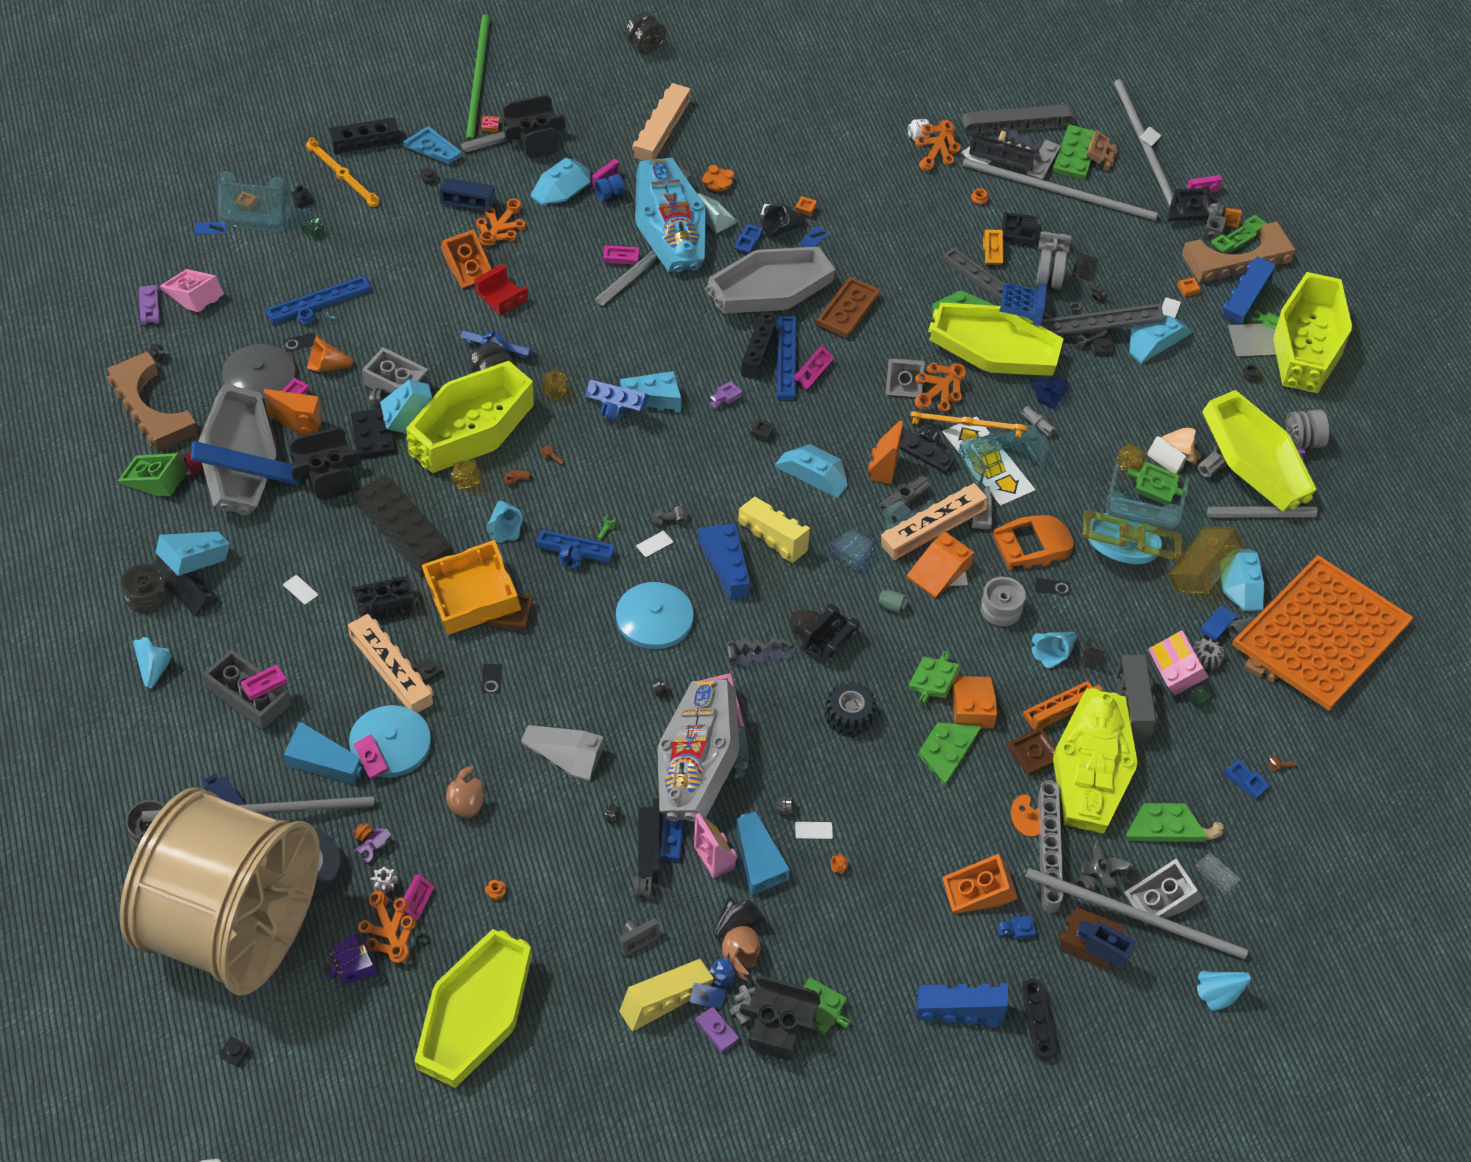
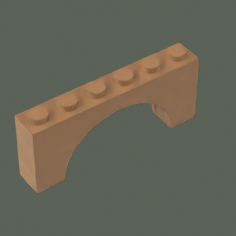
M1273 222L1261 226L1258 236L1261 245L1248 253H1220L1206 246L1200 239L1185 243L1182 256L1198 282L1204 283L1246 273L1250 261L1253 262L1257 256L1276 265L1292 262L1295 248L1278 222Z
M148 351L107 368L109 374L107 380L110 386L115 387L116 395L118 398L123 399L122 402L125 409L131 411L130 414L133 421L139 423L138 427L141 433L147 435L146 439L149 445L154 446L157 452L198 435L196 422L188 410L175 414L161 413L149 408L140 399V394L145 384L158 375L156 363Z

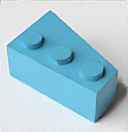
M673 371L620 379V387L649 395L645 409L647 407H654L660 411L675 409V412H681V396Z
M408 380L380 402L383 419L388 430L407 433L406 428L432 398L429 384Z
M219 532L159 535L155 553L179 576L226 561L230 543Z

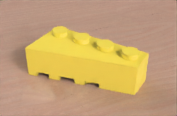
M753 497L739 508L738 521L740 524L751 530L756 537L761 538L770 548L776 550L782 558L793 563L808 551L810 534L808 526L801 527L798 525L799 522L793 518L791 520L787 519L785 513L773 511L772 506L756 497Z
M701 959L695 960L628 987L619 1012L633 1032L689 1002L694 983L711 986L714 978Z

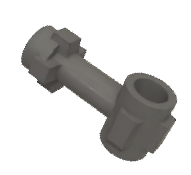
M680 505L674 507V512L661 514L660 510L655 511V513H652L653 524L662 525V521L676 519L677 524H684L688 518L687 510H685L684 506Z

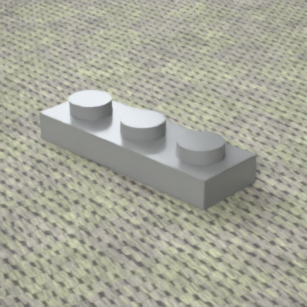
M1045 139L1039 150V157L1034 159L1032 170L1028 171L1026 176L1043 180L1061 145Z

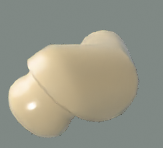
M1214 822L1213 827L1209 829L1202 828L1206 833V840L1220 837L1223 834L1224 825L1220 822Z

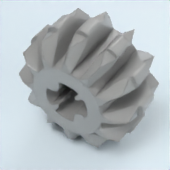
M1203 638L1201 641H1196L1193 646V650L1204 669L1208 668L1212 671L1221 665L1224 659L1223 647L1219 646V641L1214 643L1212 639L1206 641Z

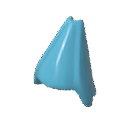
M498 501L487 524V532L492 533V540L498 543H503L506 540L516 541L519 538L520 525L523 522L521 511L507 502Z
M1073 631L1037 633L1032 638V642L1035 644L1032 647V654L1046 668H1053L1069 658L1077 636Z
M143 637L141 640H134L133 645L144 685L152 689L170 663L172 654L168 648L155 647L149 638Z
M1201 971L1198 975L1201 984L1197 985L1199 997L1206 1001L1210 1010H1221L1236 1002L1250 983L1251 977L1246 972Z

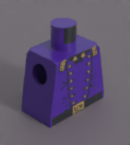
M359 932L330 951L333 963L323 968L328 980L339 975L345 984L378 974L367 944Z

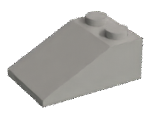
M382 347L362 369L363 385L373 390L379 388L380 390H385L386 393H392L408 380L419 382L426 375L428 369Z
M1177 858L1124 892L1133 907L1165 919L1188 910L1204 899Z

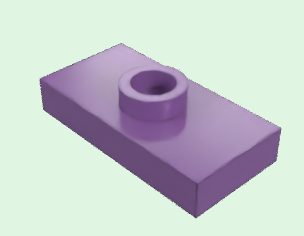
M713 1007L695 1019L698 1026L721 1053L739 1042V1037Z

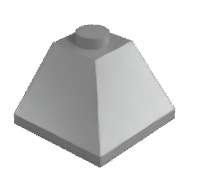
M889 359L886 395L908 397L920 395L923 384H918L915 377L920 372H924L925 361Z

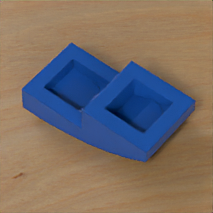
M747 223L743 233H740L734 249L750 254L761 238L763 228Z
M1221 606L1206 621L1200 631L1217 641L1225 634L1231 622L1236 621L1238 615Z
M1239 758L1223 772L1235 785L1254 798H1257L1270 786L1257 771L1252 773Z

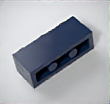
M446 178L440 187V203L490 211L496 201L495 186Z

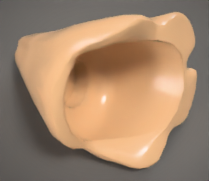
M1182 428L1160 437L1183 453L1188 462L1196 464L1197 460L1201 459V453L1194 448L1195 429Z

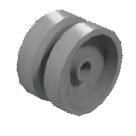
M1042 249L1036 287H1039L1040 284L1047 286L1048 280L1051 278V289L1061 290L1066 271V252L1057 251L1053 262L1051 250Z
M1010 577L993 578L984 587L980 611L989 623L996 626L1005 627L1013 625L1022 615L1026 592L1017 580Z

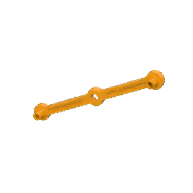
M309 138V141L306 143L308 151L317 154L336 172L338 179L345 180L367 200L368 206L376 207L379 205V197L375 193H369L349 174L347 168L341 167L319 147L318 141L314 138Z
M912 411L910 417L913 419V425H918L919 420H931L967 426L989 427L1016 431L1015 437L1022 438V433L1027 432V426L1022 424L975 420L970 417L941 416Z

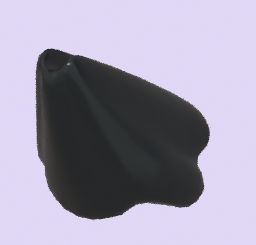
M784 204L768 205L764 208L762 227L763 230L767 231L766 235L769 238L806 224L803 216Z
M729 896L720 913L713 935L716 939L724 938L733 928L739 926L750 928L766 919L752 901L735 902Z

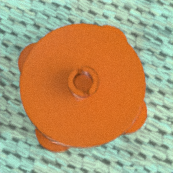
M710 165L702 178V183L712 191H725L732 185L734 172L732 170L720 169L716 165Z

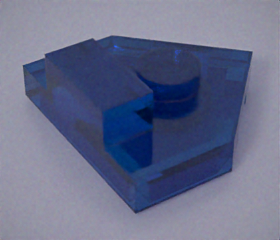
M1055 375L1030 380L1037 402L1051 409L1055 408L1071 384Z

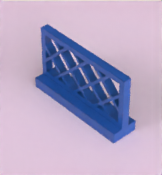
M1004 283L1000 312L1034 319L1033 325L1040 326L1044 313L1047 286L1040 284L1039 290Z

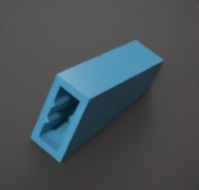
M299 722L284 753L285 765L354 785L357 778H360L363 773L360 757L304 723Z
M746 813L737 819L736 831L749 891L753 896L789 880L790 869L757 813Z

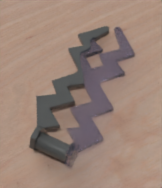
M745 637L736 643L728 641L725 646L730 666L740 664L748 668L752 660L762 665L767 656H770L777 662L780 656L789 661L795 652V648H792L788 653L782 651V645L792 648V644L782 637L779 641L772 637L767 645L757 639L751 642ZM744 646L750 649L747 657L743 653L739 657L735 652L736 648L741 652ZM775 646L779 649L775 652L772 648ZM757 647L762 650L760 655L754 653Z

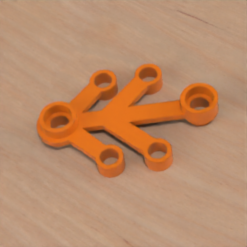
M942 120L937 126L925 124L921 130L924 135L928 136L931 133L939 132V136L929 138L919 136L915 140V144L918 147L934 144L928 156L924 157L919 163L921 170L924 172H929L934 167V158L939 148L945 165L949 166L954 162V157L948 153L944 141L945 137L950 145L949 151L956 154L960 150V145L955 142L952 134L955 129L954 125L949 120Z
M518 199L507 201V211L498 221L494 208L491 207L490 211H485V216L490 220L492 226L490 231L487 229L486 219H477V228L481 230V235L479 236L481 245L492 246L499 240L507 239V241L513 242L517 239L516 232L509 229L515 228L517 231H523L525 229V221L519 219L515 222H506L513 214H517L520 211L521 203ZM509 230L506 233L497 234L499 231Z
M933 362L927 366L929 374L933 375L940 372L948 375L942 378L927 375L924 372L917 374L915 380L918 384L927 382L936 385L927 393L918 395L915 398V405L920 409H925L931 404V398L941 391V402L938 404V410L944 413L950 409L949 399L951 402L956 403L962 398L960 380L965 376V368L957 363L946 367ZM953 380V392L949 395V383Z
M375 891L370 895L369 903L377 909L383 927L375 926L371 922L363 920L359 924V931L366 935L371 933L388 938L391 945L382 944L375 938H369L366 941L367 947L371 952L379 951L389 954L390 960L395 963L404 962L410 955L407 941L411 930L416 925V921L410 916L403 917L409 904L406 900L398 898L394 902L396 911L391 922L386 909L388 904L387 895L381 891ZM401 923L403 930L400 935V938L398 939L397 931Z

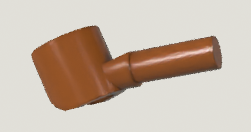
M547 445L541 448V455L544 459L550 456L561 466L565 463L556 456L552 446Z
M1277 756L1271 757V762L1267 763L1273 772H1277L1284 767L1297 766V762H1280Z

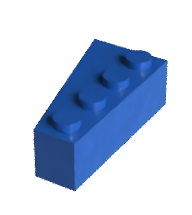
M1258 256L1253 262L1250 261L1247 273L1245 275L1242 274L1238 288L1234 287L1230 301L1227 300L1223 306V318L1239 325L1245 323L1252 313L1253 306L1259 303L1261 295L1265 294L1267 286L1270 287L1272 284L1276 264Z
M736 524L698 528V544L703 548L706 558L711 562L712 568L719 576L720 582L730 600L749 597L750 580Z
M989 983L981 984L979 988H970L968 984H959L954 988H949L948 985H919L916 1018L924 1021L939 1020L945 1023L961 1022L967 1025L1002 1026L1008 1007V983H1000V987H990Z

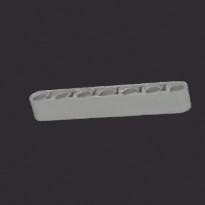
M1048 780L1041 784L1038 795L1040 872L1062 880L1059 787L1054 781ZM1041 884V906L1043 910L1050 914L1058 912L1063 899V892Z

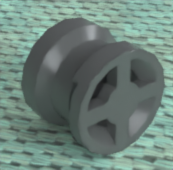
M635 876L634 897H639L640 895H644L646 898L651 897L652 877L642 879L639 876Z

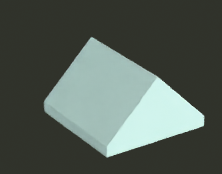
M700 193L698 194L705 206V223L715 233L737 223V220L718 201Z

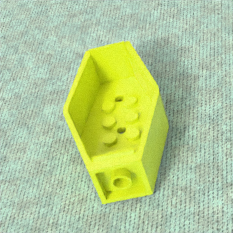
M1306 272L1282 308L1273 336L1282 386L1318 393L1343 355L1352 323L1341 279Z
M506 361L446 383L406 428L408 453L412 458H416L425 469L435 473L496 450L534 406L533 381L510 361Z

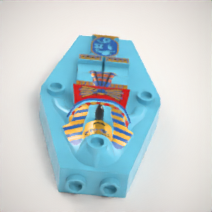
M673 158L640 161L636 177L635 221L637 227L668 272L701 269L705 259L704 203Z

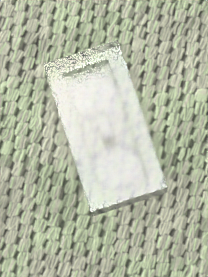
M1211 852L1196 863L1195 868L1225 895L1240 883L1241 879Z

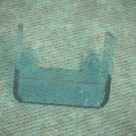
M1025 425L1027 426V432L1022 433V438L1015 437L1016 431L1001 429L962 440L959 445V453L977 485L982 486L986 469L980 455L1022 443L1028 445L1040 468L1044 469L1049 448L1038 429L1033 425Z
M1116 462L1107 496L1106 512L1112 517L1166 529L1177 528L1181 521L1189 478H1186L1183 484L1179 505L1167 504L1164 507L1125 499L1121 492L1113 491L1119 463Z

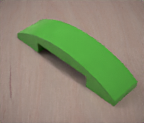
M1254 215L1245 220L1242 227L1227 236L1223 234L1211 241V244L1223 253L1234 252L1255 239L1260 233L1261 226L1267 223Z

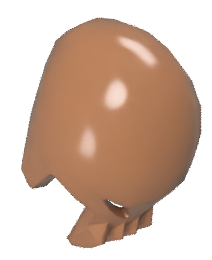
M474 766L460 770L458 777L449 784L446 792V801L450 811L464 818L475 816L480 811L484 798L479 779L473 778L468 783L464 782L472 773L471 770Z
M739 926L730 930L724 937L722 955L730 960L735 975L748 981L749 979L744 974L749 975L744 966L752 968L756 965L761 947L758 935L752 928Z

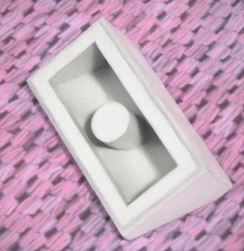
M1158 436L1147 454L1164 468L1175 474L1184 468L1186 456Z

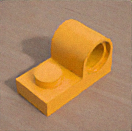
M985 230L983 235L985 265L1003 264V230Z

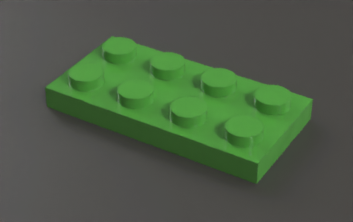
M1068 124L1053 167V173L1085 181L1092 160L1086 154L1095 132L1094 130Z

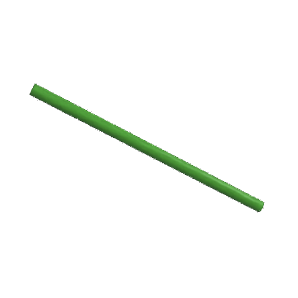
M483 15L481 20L466 141L474 140L490 20L488 15Z

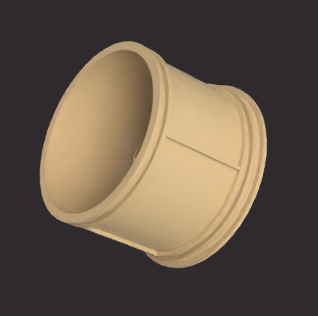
M192 787L183 790L174 796L154 818L130 864L120 904V927L124 940L131 947L146 953L158 952L211 973L217 981L224 983L227 990L236 995L250 994L263 985L278 968L294 942L306 916L316 884L320 856L319 840L314 827L304 821H294L291 823L285 820H275L220 799L216 794L201 788Z

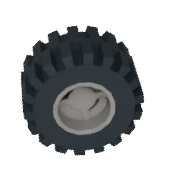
M843 682L840 683V687L836 685L833 687V691L830 690L824 712L826 723H830L829 727L832 730L835 728L836 733L840 734V732H843L844 736L852 733L853 737L857 735V732L861 735L865 730L868 731L873 723L876 711L874 694L872 691L868 692L866 686L861 687L860 683L855 685L853 682H848V684Z

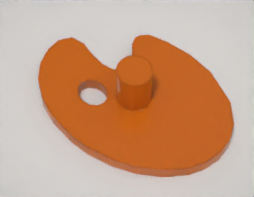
M1020 795L1013 801L1011 807L1012 822L1022 835L1027 837L1038 836L1039 807L1034 810L1030 807L1031 797L1029 795ZM1023 806L1025 811H1020L1019 808Z

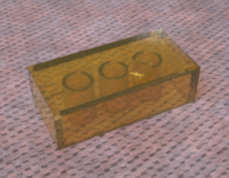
M1204 526L1168 573L1176 592L1207 594L1243 546L1236 527Z

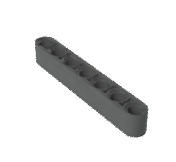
M1064 104L968 112L962 116L961 120L967 134H983L1067 127L1068 124L1072 125L1075 122V117L1071 107Z

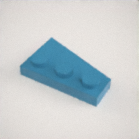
M429 126L403 141V147L447 164H451L462 157V152Z

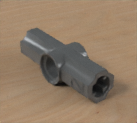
M918 476L908 484L900 485L897 492L879 503L882 514L885 517H891L902 508L910 507L913 500L930 489L928 479L925 476Z

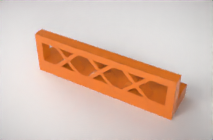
M1086 681L1023 711L1022 715L1033 730L1040 727L1043 729L1074 713L1084 692L1079 693V691L1086 688H1096L1103 692V689L1099 684L1093 687L1089 681Z

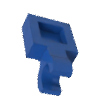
M1032 916L1013 917L1010 922H999L1000 928H997L999 937L1013 935L1014 940L1035 938L1036 936Z

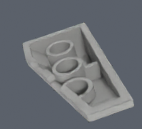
M528 725L521 739L523 745L538 755H543L549 759L550 763L554 766L558 765L564 769L565 773L569 776L590 782L603 752V736L581 730Z

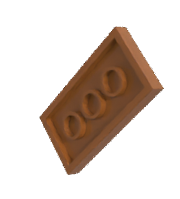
M849 277L817 318L816 325L848 338L879 297L881 290L853 277Z

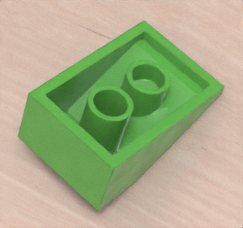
M178 453L137 455L118 479V483L155 496H171L189 469Z

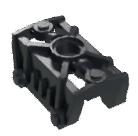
M408 575L351 587L360 617L368 614L372 620H379L397 615L402 617L410 615L414 596ZM410 593L409 595L399 596V594ZM368 600H371L368 604H363V605H359V604H358V603H363V602H367Z
M830 603L826 606L825 612L811 626L808 625L804 628L801 648L809 656L825 665L826 661L830 657L832 658L834 653L852 637V634L859 630L860 622L855 618L849 620L840 614L837 606ZM837 619L841 620L839 627L832 629V624ZM827 636L834 637L829 642L825 639ZM812 644H818L819 648L809 649Z

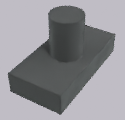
M653 918L638 926L634 920H630L624 926L628 933L618 937L621 952L626 957L661 937L659 922Z

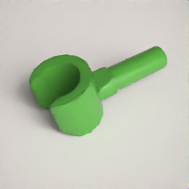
M609 515L604 517V527L597 537L599 540H602L608 530L614 529L616 518L608 521Z

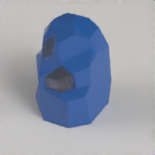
M720 958L717 962H714L713 967L709 971L714 978L711 986L721 989L731 987L734 983V971L728 958Z

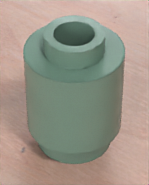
M889 589L887 591L882 590L878 600V604L882 605V608L897 613L905 610L908 602L904 594Z

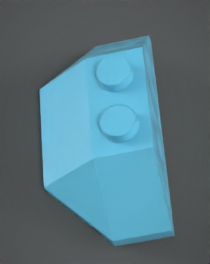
M566 157L541 175L530 196L542 206L567 201L590 185V169L580 162Z
M1163 314L1164 322L1136 325L1131 328L1129 354L1142 364L1192 334V330L1180 320Z
M811 444L785 452L775 464L776 468L836 498H839L848 486L842 460Z
M1232 549L1217 561L1223 593L1237 604L1243 612H1262L1264 581L1258 553L1251 549Z

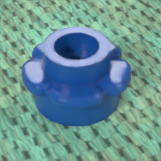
M302 308L298 312L297 320L302 324H309L314 321V313L309 308Z

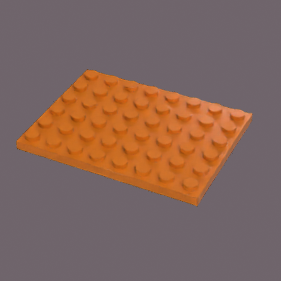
M1317 555L1233 640L1232 645L1330 711L1408 627L1414 617Z

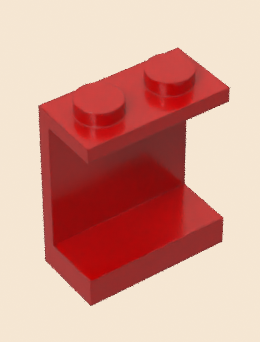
M504 264L474 279L475 292L499 315L509 312L528 300V288L524 286L519 289L507 277V267Z

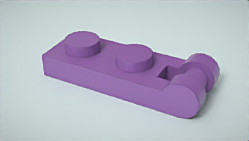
M157 285L139 287L141 325H147V323L160 324Z

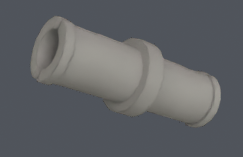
M1029 406L1023 409L1024 412H1021V415L1030 421L1034 428H1038L1047 437L1053 434L1052 431H1055V427L1044 420V416L1038 415Z

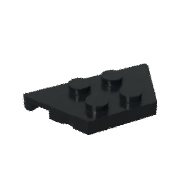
M1206 188L1175 189L1172 194L1167 220L1208 219L1209 206L1219 201Z

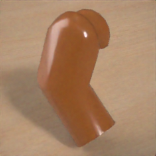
M511 470L504 476V482L507 485H513L519 480L529 481L530 471Z

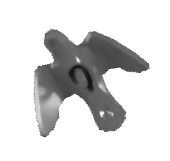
M1097 840L1093 847V861H1084L1081 865V871L1085 875L1092 874L1097 876L1105 888H1113L1117 884L1110 874L1115 871L1129 869L1133 864L1115 857H1110L1106 860L1102 854L1100 842Z

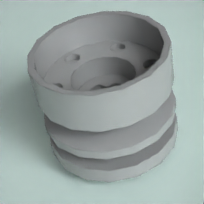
M1308 410L1307 413L1304 411L1290 412L1288 414L1286 432L1290 435L1296 449L1301 447L1306 449L1308 446L1310 448H1320L1327 445L1329 440V424L1323 410Z

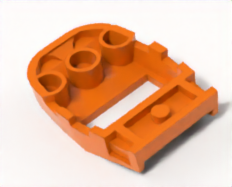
M1049 515L1018 518L995 529L992 535L1009 570H1013V566L1022 565L1024 569L1032 568V565L1039 564L1042 567L1047 566L1051 561H1060L1067 558L1074 549V541L1067 527L1059 519ZM1032 524L1044 550L1024 556L1013 531L1021 526L1024 528Z

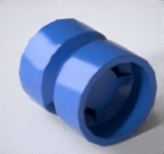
M619 174L594 182L597 197L601 202L610 200L612 196L615 198L625 194L624 183Z

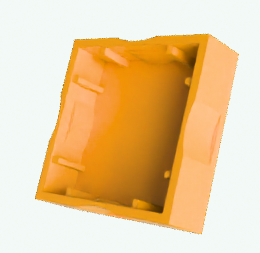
M495 540L469 548L462 553L446 556L422 565L427 584L447 635L521 610L517 593L510 576L505 570L504 562Z

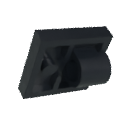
M1004 212L1001 229L1003 230V241L1034 245L1038 216Z

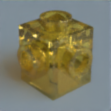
M555 368L545 373L542 377V392L552 400L557 401L568 392V377Z
M1127 443L1125 447L1119 450L1115 461L1120 464L1119 467L1125 472L1128 471L1129 467L1138 471L1142 468L1144 459L1148 454L1135 444Z
M476 459L460 461L454 464L451 479L453 483L456 482L458 489L480 485L481 473Z

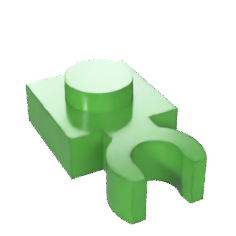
M1260 311L1254 312V315L1259 316V318L1252 316L1251 321L1255 323L1261 322L1265 326L1276 329L1278 316L1267 313L1265 316Z

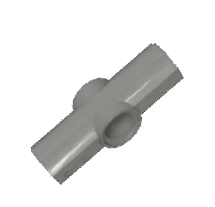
M1218 445L1215 447L1214 452L1198 465L1200 475L1205 478L1211 477L1219 469L1227 466V462Z

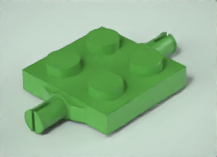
M1146 461L1140 472L1130 467L1126 475L1136 478L1137 485L1134 492L1167 506L1171 503L1174 495L1184 499L1187 496L1188 491L1178 488V474Z
M943 651L940 659L922 658L908 685L910 691L922 694L918 700L920 705L923 704L925 706L929 697H947L960 671L959 664L947 662L951 656L950 652Z
M809 977L804 988L816 991L821 1001L820 1005L817 1006L812 1022L818 1025V1032L825 1036L830 1027L835 1023L847 1029L851 1020L841 1015V1009L845 1005L847 998Z

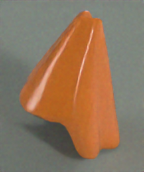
M316 336L307 369L316 372L352 367L354 360Z

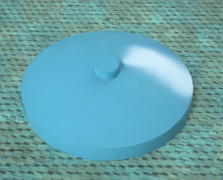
M1102 513L1094 516L1090 520L1086 531L1089 542L1099 552L1109 558L1129 564H1144L1153 561L1159 555L1162 546L1159 535L1152 527L1135 517L1121 513Z
M661 582L643 583L629 589L620 598L616 608V623L621 634L631 643L647 649H663L679 643L688 635L693 624V607L689 598L681 590L670 584Z
M396 705L378 707L365 713L356 721L349 737L350 751L358 756V753L353 743L370 734L374 737L389 768L388 771L378 777L390 778L410 773L424 762L431 747L430 730L426 721L415 711Z

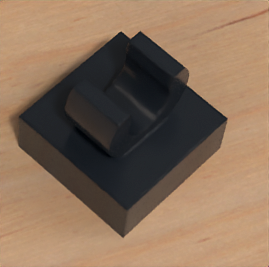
M303 185L296 186V191L291 192V198L297 208L314 203L307 187L303 188Z

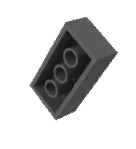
M231 649L203 673L205 687L260 729L264 730L291 705L289 691L280 686L251 701L241 687V682L262 671Z
M1122 655L1115 677L1117 692L1120 696L1126 697L1134 743H1149L1151 735H1154V725L1158 723V714L1154 712L1155 696L1151 694L1153 682L1152 679H1149L1148 675L1150 673V664L1146 662L1145 655Z

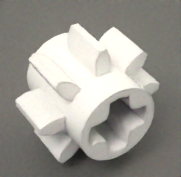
M385 867L378 871L374 870L375 877L371 878L374 890H379L384 894L390 890L394 891L393 884L398 883L397 877L394 876V870H388Z

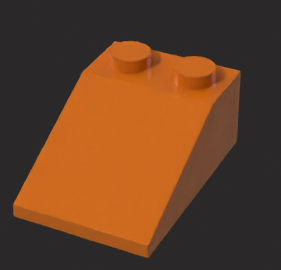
M474 229L442 241L440 247L462 289L474 285L475 278L491 270V266Z
M264 389L265 404L269 417L298 435L319 432L322 416L318 396Z
M899 421L878 441L877 448H873L871 458L874 460L873 462L870 461L868 466V472L871 473L870 480L892 484L899 455L903 421Z
M943 532L932 542L907 574L906 578L936 599L972 566L974 552L947 532Z
M957 676L952 685L954 724L994 728L997 710L991 677Z
M1000 854L942 877L954 914L1000 907L1018 899L1008 865Z

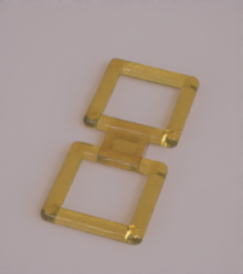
M1091 510L1083 512L1082 535L1084 538L1120 547H1125L1127 541L1138 543V550L1140 552L1176 561L1182 559V535L1179 532L1143 523L1134 526L1127 524L1126 519ZM1091 518L1120 525L1119 538L1091 532ZM1145 532L1174 539V552L1145 545Z

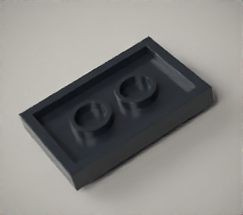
M382 408L350 413L356 448L359 451L360 459L395 453L392 432L386 428Z

